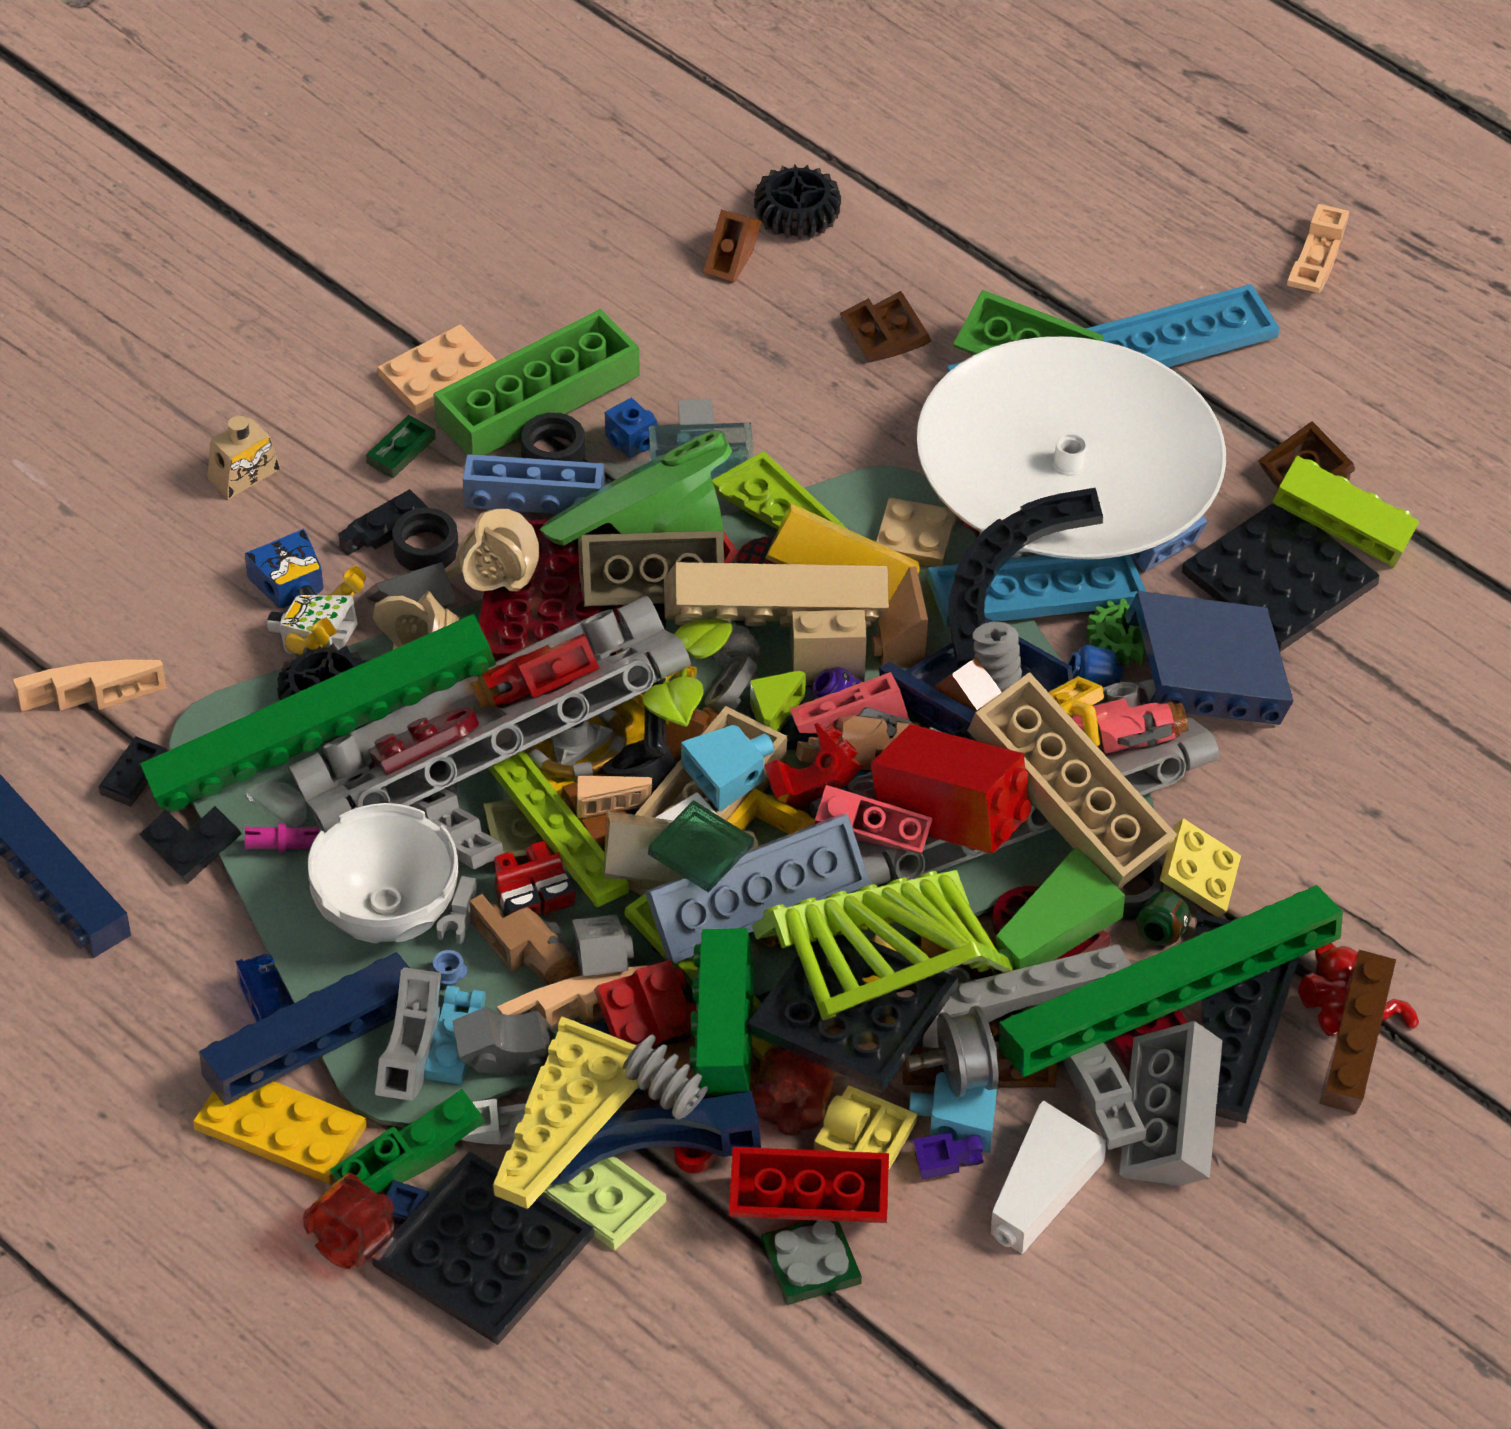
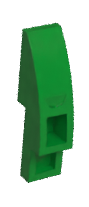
M461 1089L400 1132H398L395 1126L391 1127L331 1168L330 1172L350 1201L389 1189L393 1180L403 1183L456 1153L457 1149L454 1144L483 1125L485 1120L464 1090Z

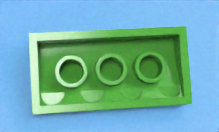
M982 290L953 346L956 349L976 355L998 345L1029 338L1077 337L1098 341L1104 340L1101 334Z

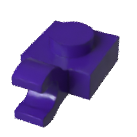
M951 1132L913 1139V1149L921 1180L959 1173V1163L974 1166L984 1162L981 1153L983 1152V1146L980 1136H971L963 1140L953 1141Z

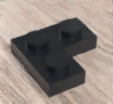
M216 806L189 830L165 809L139 833L141 838L187 884L242 834L238 827Z

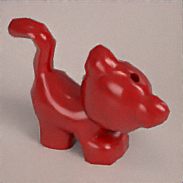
M1332 943L1315 950L1317 974L1311 973L1304 976L1298 989L1300 999L1306 1008H1322L1318 1014V1022L1327 1036L1337 1034L1339 1031L1350 971L1358 953L1352 948L1346 946L1336 947ZM1391 999L1386 1003L1382 1021L1388 1019L1393 1014H1401L1407 1028L1415 1029L1418 1026L1417 1013L1408 1002Z

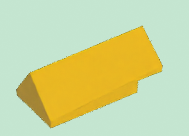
M792 503L788 506L765 557L776 564L887 566L888 603L909 567L916 566L918 574L920 572L918 561Z

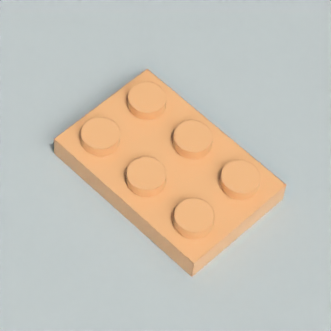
M460 324L378 366V376L417 415L434 406L433 393L497 360Z

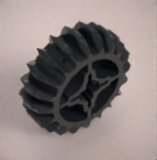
M794 164L792 168H786L782 165L780 171L770 170L768 176H762L760 184H757L755 189L754 208L758 220L762 221L766 230L772 229L775 235L784 233L787 239L791 235L798 236L801 240L803 235L813 238L816 232L824 234L827 227H833L835 219H838L840 214L841 195L837 182L831 179L830 174H822L820 168L811 170L808 164L804 168H799Z
M334 643L329 648H322L319 645L317 649L310 650L305 647L302 655L292 653L291 662H283L282 672H279V677L277 678L278 699H285L363 664L367 660H362L359 652L350 653L347 645L340 650L335 647Z

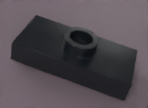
M135 736L98 786L100 795L131 807L148 785L140 763L167 752V748Z

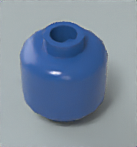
M1085 645L1078 652L1071 654L1068 665L1072 666L1073 679L1079 676L1101 685L1102 688L1120 683L1122 677V664L1118 663L1117 656L1111 649Z

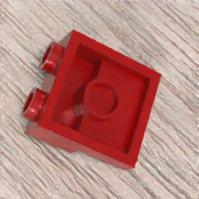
M671 960L635 970L632 975L597 985L594 989L610 1034L613 1037L637 1046L648 1036L654 1035L656 1038L652 1048H656L663 1044L669 1045L680 1042L692 1036L691 1014L692 1012H697L696 1006L692 1002L687 1003L682 991L686 988L684 974L679 967L673 968Z

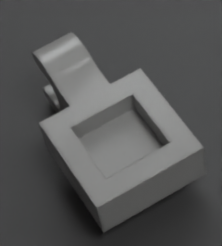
M461 876L457 890H454L452 899L447 906V911L451 912V914L442 917L437 922L438 940L443 939L446 931L455 930L456 943L461 944L466 936L465 930H468L471 921L470 900L477 897L476 878Z

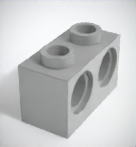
M617 914L572 920L575 953L583 976L628 971L627 958H634L631 935H628L627 925L621 926Z

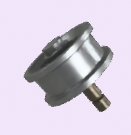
M979 1006L970 1007L968 1014L950 1017L947 1012L940 1013L937 1017L939 1050L921 1053L920 1055H911L906 1059L909 1072L920 1070L922 1067L925 1069L943 1065L950 1089L956 1097L964 1096L966 1089L985 1086L987 1090H994L998 1086L999 1074L996 1044L987 1018Z

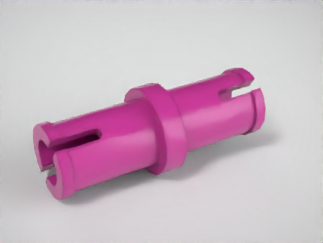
M278 823V827L245 826V850L278 849V853H286V849H311L314 840L319 834V826L286 827V823Z

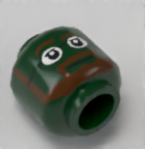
M1166 891L1157 892L1140 909L1136 918V926L1142 937L1151 944L1161 947L1171 946L1179 940L1191 920V912L1185 901L1176 894Z

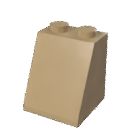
M864 610L792 612L789 639L791 672L798 670L805 672V686H812L814 680L822 671L836 667L847 670L856 678L865 682L866 624Z

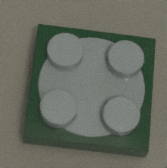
M810 1220L761 1234L762 1245L786 1305L862 1283V1275L839 1221Z

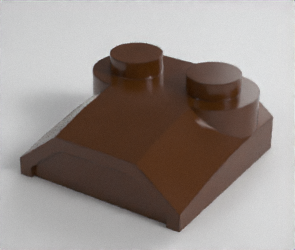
M1313 421L1258 460L1261 468L1278 489L1296 456L1312 460L1320 468L1335 476H1342L1348 481L1350 480L1351 473L1355 471L1354 463Z

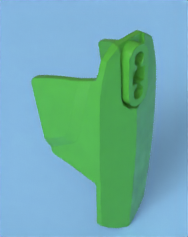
M718 430L707 432L634 469L581 499L548 520L540 530L548 540L563 546L605 523H611L621 534L723 531L724 540L720 507L710 473L728 459L732 449L723 432Z

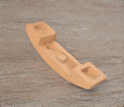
M1318 204L1310 224L1308 237L1298 261L1294 263L1287 286L1316 293L1322 291L1336 259L1350 211Z

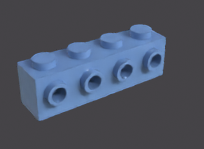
M467 454L463 475L464 508L510 509L512 511L559 514L605 486L604 464Z

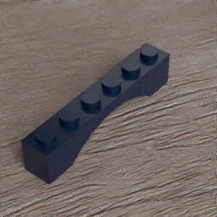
M752 1091L702 1099L691 1113L680 1120L673 1117V1108L666 1110L661 1106L614 1113L550 1185L568 1183L582 1171L604 1159L641 1148L661 1146L687 1147L707 1151L721 1157L732 1156L733 1147L761 1148L759 1120Z

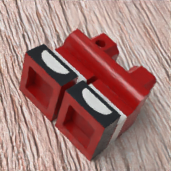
M545 841L531 844L527 847L526 855L529 862L519 866L513 852L503 853L494 857L496 875L494 889L504 917L526 907L538 916H540L541 910L544 916L574 906L577 890L571 878L568 879L562 867L560 854H552Z

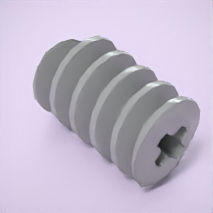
M988 622L976 628L973 632V639L976 640L974 642L975 657L979 659L1000 691L1004 692L1022 678L1021 659L1019 656L1020 647L1018 644L1019 635L1014 627L1002 622Z
M650 1035L632 1050L624 1062L623 1069H626L625 1074L629 1080L638 1079L637 1085L641 1090L649 1089L650 1098L654 1100L661 1098L660 1104L663 1109L669 1110L673 1108V1117L680 1120L691 1113L708 1091V1087L702 1089L698 1087L702 1079L700 1074H696L691 1079L687 1078L691 1067L689 1064H685L678 1070L675 1068L679 1059L677 1054L665 1060L663 1058L667 1050L665 1044L653 1050L652 1045L656 1037Z

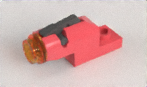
M1124 698L1093 706L1096 710L1101 744L1099 747L1104 754L1129 748L1152 746L1156 743L1176 739V737H1180V733L1188 731L1187 716L1182 703L1173 704L1172 701L1163 704L1149 703L1130 708ZM1073 715L1071 718L1084 731L1082 717Z

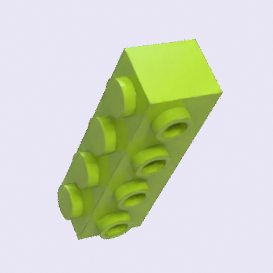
M1296 456L1272 501L1277 506L1392 567L1396 566L1420 522L1412 517L1408 511L1389 505L1376 494L1365 492L1352 485L1346 478L1335 476L1320 468L1316 462Z

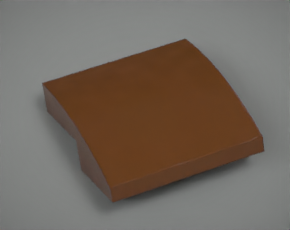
M902 291L875 305L868 298L840 313L841 318L868 361L904 354L931 342L928 332Z

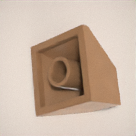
M916 566L908 568L889 601V608L878 620V635L872 636L874 657L880 656L882 666L891 662L901 669L911 668L925 659L928 617Z

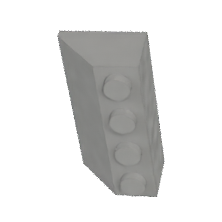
M1195 1021L1134 1037L1129 1086L1132 1090L1133 1105L1146 1129L1145 1140L1122 1146L1119 1175L1123 1178L1175 1186L1210 1178L1222 1040Z

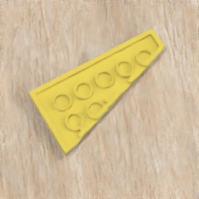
M561 1016L556 1038L551 1040L548 1048L549 1055L545 1065L540 1067L524 1107L525 1114L522 1122H518L515 1129V1139L512 1147L506 1151L494 1181L495 1196L526 1209L533 1204L638 1088V1079L629 1080L625 1074L626 1069H623L624 1062L636 1045Z

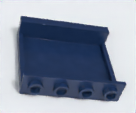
M1137 591L1125 617L1127 625L1140 627L1156 688L1149 703H1167L1171 712L1276 725L1281 724L1294 700L1267 607Z
M985 618L986 623L993 622L992 620ZM1019 637L1018 644L1020 647L1019 656L1021 659L1022 677L1030 672L1047 692L1073 679L1072 666ZM952 643L906 671L891 662L879 667L880 676L889 672L892 673L908 713L938 731L976 741L967 731L976 712L933 687L958 670Z

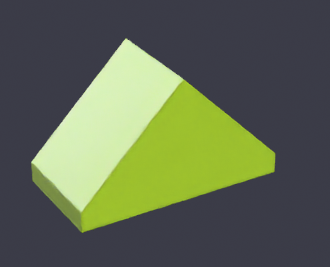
M798 670L750 680V705L756 721L779 732L791 716L789 709L799 706L805 697L806 673Z

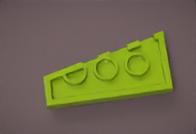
M765 451L760 452L712 480L716 495L777 530L791 503L846 528Z

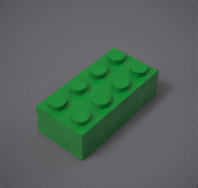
M748 928L701 929V944H694L695 967H698V978H693L692 990L697 1012H692L691 1031L692 1035H695V1046L690 1047V1068L694 1070V1076L696 1074L702 1075L698 1087H701V1089L708 1087V1091L703 1099L750 1092L752 1035L748 1033L747 1023L753 1016L754 960Z

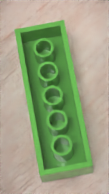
M599 309L433 393L435 422L466 455H487L520 438L521 430L525 424L535 416L548 412L566 414L640 376L639 346Z

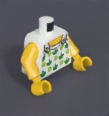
M354 565L343 574L342 580L345 583H341L332 593L326 595H300L294 599L286 613L270 612L267 619L268 631L281 633L283 648L288 654L296 653L302 655L305 647L310 650L317 649L319 645L322 648H329L332 643L340 650L345 646L358 624L353 596L354 593H359L363 590L364 581L367 577L358 565Z

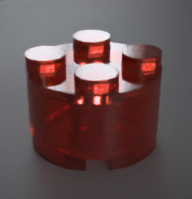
M779 1046L769 1049L762 1057L752 1089L757 1115L777 1125L780 1132L790 1136L798 1135L800 1130L818 1126L823 1122L835 1084V1079L833 1078L834 1071Z
M348 1173L336 1181L305 1210L303 1225L307 1235L313 1231L319 1240L314 1246L327 1260L343 1269H350L353 1265H357V1268H359L394 1234V1222L391 1216L394 1212V1205L387 1196L383 1194L377 1195L372 1189L363 1184L356 1175Z

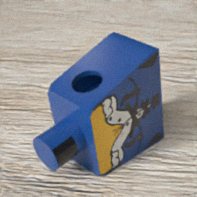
M305 529L244 553L248 579L279 608L291 605L294 599L300 595H318L324 589L321 565Z

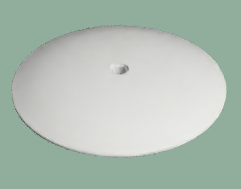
M1029 338L998 345L973 355L948 372L934 387L922 408L917 428L918 456L929 484L953 513L981 533L997 519L1003 520L1011 514L1020 511V506L1028 502L1055 494L1096 487L1103 513V524L1055 532L1041 537L1021 549L1057 558L1104 559L1120 557L1156 547L1173 539L1198 521L1211 506L1223 482L1226 467V446L1219 422L1205 399L1188 381L1159 361L1142 353L1116 344L1087 338Z

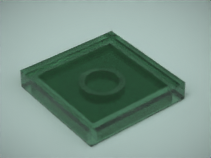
M693 800L648 846V855L709 893L753 847L754 837Z

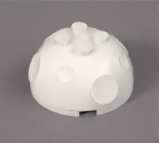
M370 804L341 814L337 824L326 833L321 830L317 835L308 857L309 888L311 896L321 914L342 931L353 936L354 939L375 944L379 942H403L421 935L430 929L448 906L457 883L458 855L454 841L443 825L439 827L427 819L424 811L402 804Z

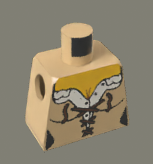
M240 415L230 418L228 429L214 436L210 441L208 481L228 500L281 470L271 438L251 418Z

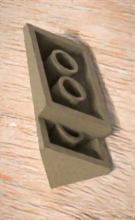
M607 811L604 878L640 881V889L650 890L758 847V841L754 833L750 831Z

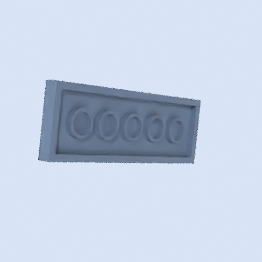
M840 814L647 890L645 894L667 960H671V963H677L694 956V944H701V929L748 928V933L753 932L752 925L763 918V911L780 904L790 907L812 897H815L817 901L840 891H846L848 894L871 883L848 814Z

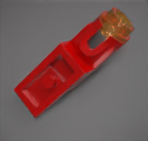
M583 633L552 648L548 644L533 652L509 660L502 665L493 667L485 673L478 675V680L470 684L481 708L484 709L491 706L493 709L529 694L535 698L600 668Z

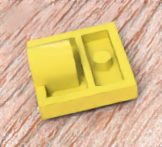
M1183 818L1174 825L1173 831L1177 836L1167 851L1160 881L1214 916L1220 917L1227 912L1241 855Z
M848 1085L842 1096L836 1095L831 1101L824 1118V1125L814 1141V1150L889 1153L890 1169L917 1123V1113Z

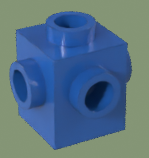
M632 397L604 412L605 436L615 449H620L629 459L649 450L657 444L656 428L658 423L654 414L649 410H645Z

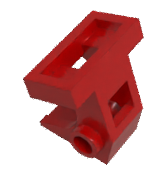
M819 723L814 724L820 741V752L816 756L815 762L807 768L796 769L777 759L764 765L775 799L803 811L810 808V803L814 799L823 796L826 785L838 789L848 785L863 766L855 758L858 751L845 738L839 740L843 734L832 725L826 728ZM830 756V760L825 767V759Z

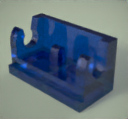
M262 954L244 961L243 959L235 961L238 984L256 1022L272 1015L280 1008H286L293 1004L277 973L275 965L259 969L263 965L274 962L271 954Z

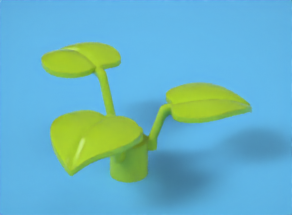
M698 619L684 624L674 635L681 640L688 656L691 655L694 658L703 659L716 653L726 643L733 627L731 622L722 619ZM685 668L680 670V677L670 682L664 681L663 684H658L648 689L644 693L643 703L646 709L656 716L687 727L695 708L702 699L703 685L698 679L687 677Z

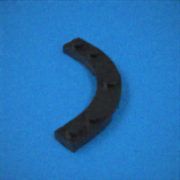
M1096 487L1055 494L1028 502L1020 506V511L1011 514L1003 520L999 518L994 521L973 541L956 569L955 579L949 596V628L958 669L975 658L974 642L976 640L973 639V632L976 628L986 623L984 609L989 588L996 574L1008 559L1029 543L1049 534L1103 524V513Z

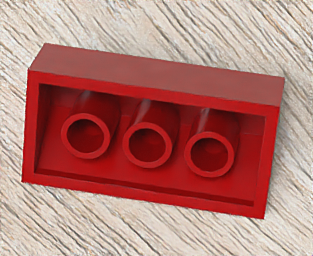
M733 1147L729 1217L887 1223L889 1153Z

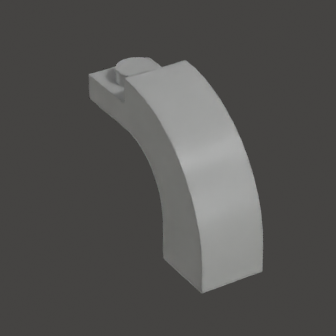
M406 967L401 970L394 1027L386 1051L379 1057L375 1095L413 1101L419 1094L425 1080L424 1069L439 1020L440 1007H438L441 973Z

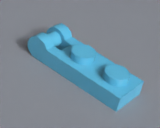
M447 986L443 1007L424 1069L425 1079L457 1085L463 1084L468 1065L459 1059L452 1020L484 1008L485 991L473 990L472 993L460 991V987ZM457 1006L469 1008L468 1013L456 1012Z

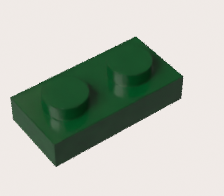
M408 415L366 454V463L394 478L436 439L435 429Z

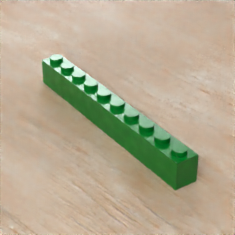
M472 614L140 764L162 812L165 809L168 812L179 811L193 801L204 796L215 795L222 788L238 781L248 780L255 773L271 766L281 765L295 755L304 751L315 750L326 741L338 736L348 735L357 727L371 721L381 720L397 709L417 704L428 695L437 691L448 690L455 683L468 677L481 675L497 664L475 615Z
M1318 885L1302 892H1297L1272 905H1267L1258 911L1235 919L1209 932L1202 933L1177 946H1172L1163 952L1142 959L1126 968L1107 974L1098 980L1082 987H1077L1068 993L1042 1002L1040 1005L1000 1021L999 1050L1023 1077H1026L1341 939L1343 911Z

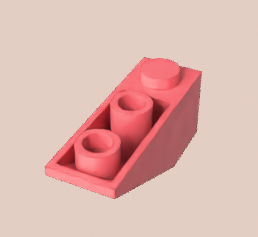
M826 785L814 824L840 814H848L857 841L922 854L933 818Z

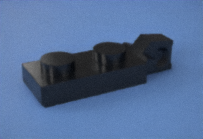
M409 489L351 522L346 529L338 534L339 547L347 555L364 546L366 548L372 546L374 549H377L393 540L392 529L396 520L404 513L417 508H428V506Z

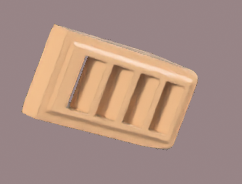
M578 776L577 818H589L606 814L607 811L617 812L641 807L651 796L652 778Z

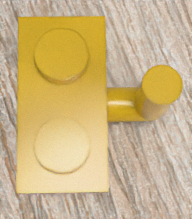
M1078 676L1048 692L1070 717L1073 715L1082 717L1085 734L1096 746H1099L1101 742L1096 710L1092 705L1104 699L1102 686Z

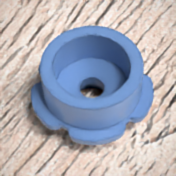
M452 950L439 952L433 959V967L430 968L432 972L441 973V984L446 986L456 984L459 979H464L467 974V967L464 965L461 955Z

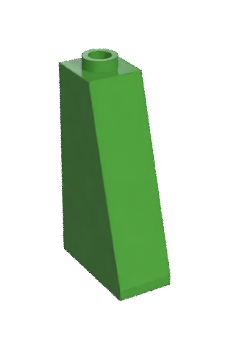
M1079 848L1071 851L997 934L996 949L999 953L1008 957L1012 970L1053 961L1123 918L1125 894Z

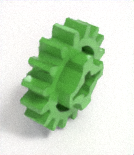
M1121 598L1120 605H1115L1114 602L1109 600L1107 601L1106 609L1100 606L1096 607L1095 615L1089 616L1086 639L1090 640L1089 645L1113 650L1117 660H1123L1125 667H1129L1130 660H1135L1136 663L1141 665L1143 664V657H1147L1140 627L1127 625L1125 614L1130 605L1127 604L1125 598Z

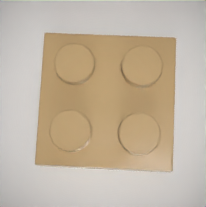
M889 498L876 542L918 561L919 565L930 567L943 566L955 525L956 514L946 507Z

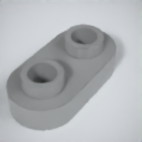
M743 654L733 660L725 668L705 699V704L710 709L719 713L725 706L734 710L741 701L739 696L750 685V680L756 679L757 664L747 654Z

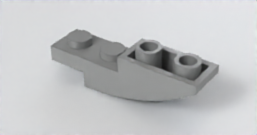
M1104 1043L1062 1060L1081 1101L1086 1100L1103 1138L1107 1140L1106 1145L1109 1150L1145 1140L1146 1129L1133 1105L1132 1090L1119 1065Z

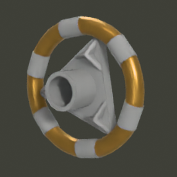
M610 708L597 716L611 728L588 723L587 719L551 737L557 762L551 761L537 749L536 745L524 751L541 771L557 777L577 779L578 776H593L603 772V765L620 753L626 746L627 733L619 714ZM613 738L608 751L602 757L592 762L574 764Z

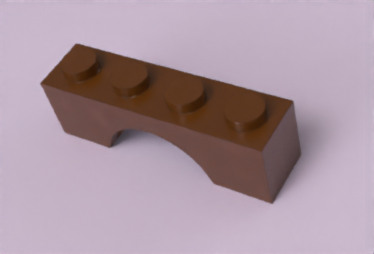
M1359 949L1351 967L1344 996L1345 1002L1341 1023L1326 1071L1319 1104L1357 1113L1364 1099L1396 959Z

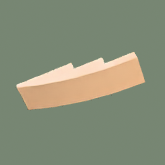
M161 660L88 662L48 669L13 679L16 699L21 712L55 701L59 710L62 711L93 700L98 710L166 688L164 668Z
M647 965L628 967V971L569 978L530 991L497 1006V1013L522 1015L538 1011L554 1029L558 1027L561 1016L570 1020L579 1016L584 1023H594L604 1018L594 992L596 986L632 975L635 970L647 967Z

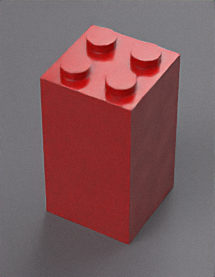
M909 724L871 762L876 801L933 818L928 837L993 854L1010 838L1011 834L1023 821L1028 819L1031 813L1032 805L1029 800L1027 787L1028 772L1025 769L1024 753Z

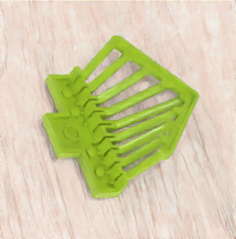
M957 870L940 874L937 871H931L912 880H907L906 877L899 878L881 887H877V884H871L853 893L847 894L846 891H840L817 901L815 897H812L790 907H785L784 904L776 905L764 910V917L752 925L756 940L778 935L782 948L796 947L822 1020L835 1017L836 1013L961 964H969L971 969L977 968L978 972L991 969L993 975L1013 971L1008 957L997 951L969 907V902ZM897 922L943 947L948 952L929 959L927 954L889 924ZM871 929L914 965L894 973L893 969L861 930ZM844 935L880 979L859 986L834 937ZM817 939L845 991L832 998L829 995L810 942Z

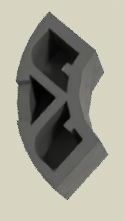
M484 1007L452 1020L459 1059L479 1073L488 1072L500 1075L527 1074L528 1076L536 1077L540 1067L545 1065L549 1055L548 1048L551 1040H555L554 1028L538 1011L522 1015H506Z

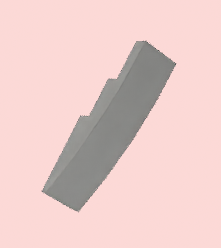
M444 788L409 805L424 811L427 819L437 826L443 825L454 841L458 860L473 870L493 861L494 857L504 853L502 842L483 833L479 818L460 809L457 795Z

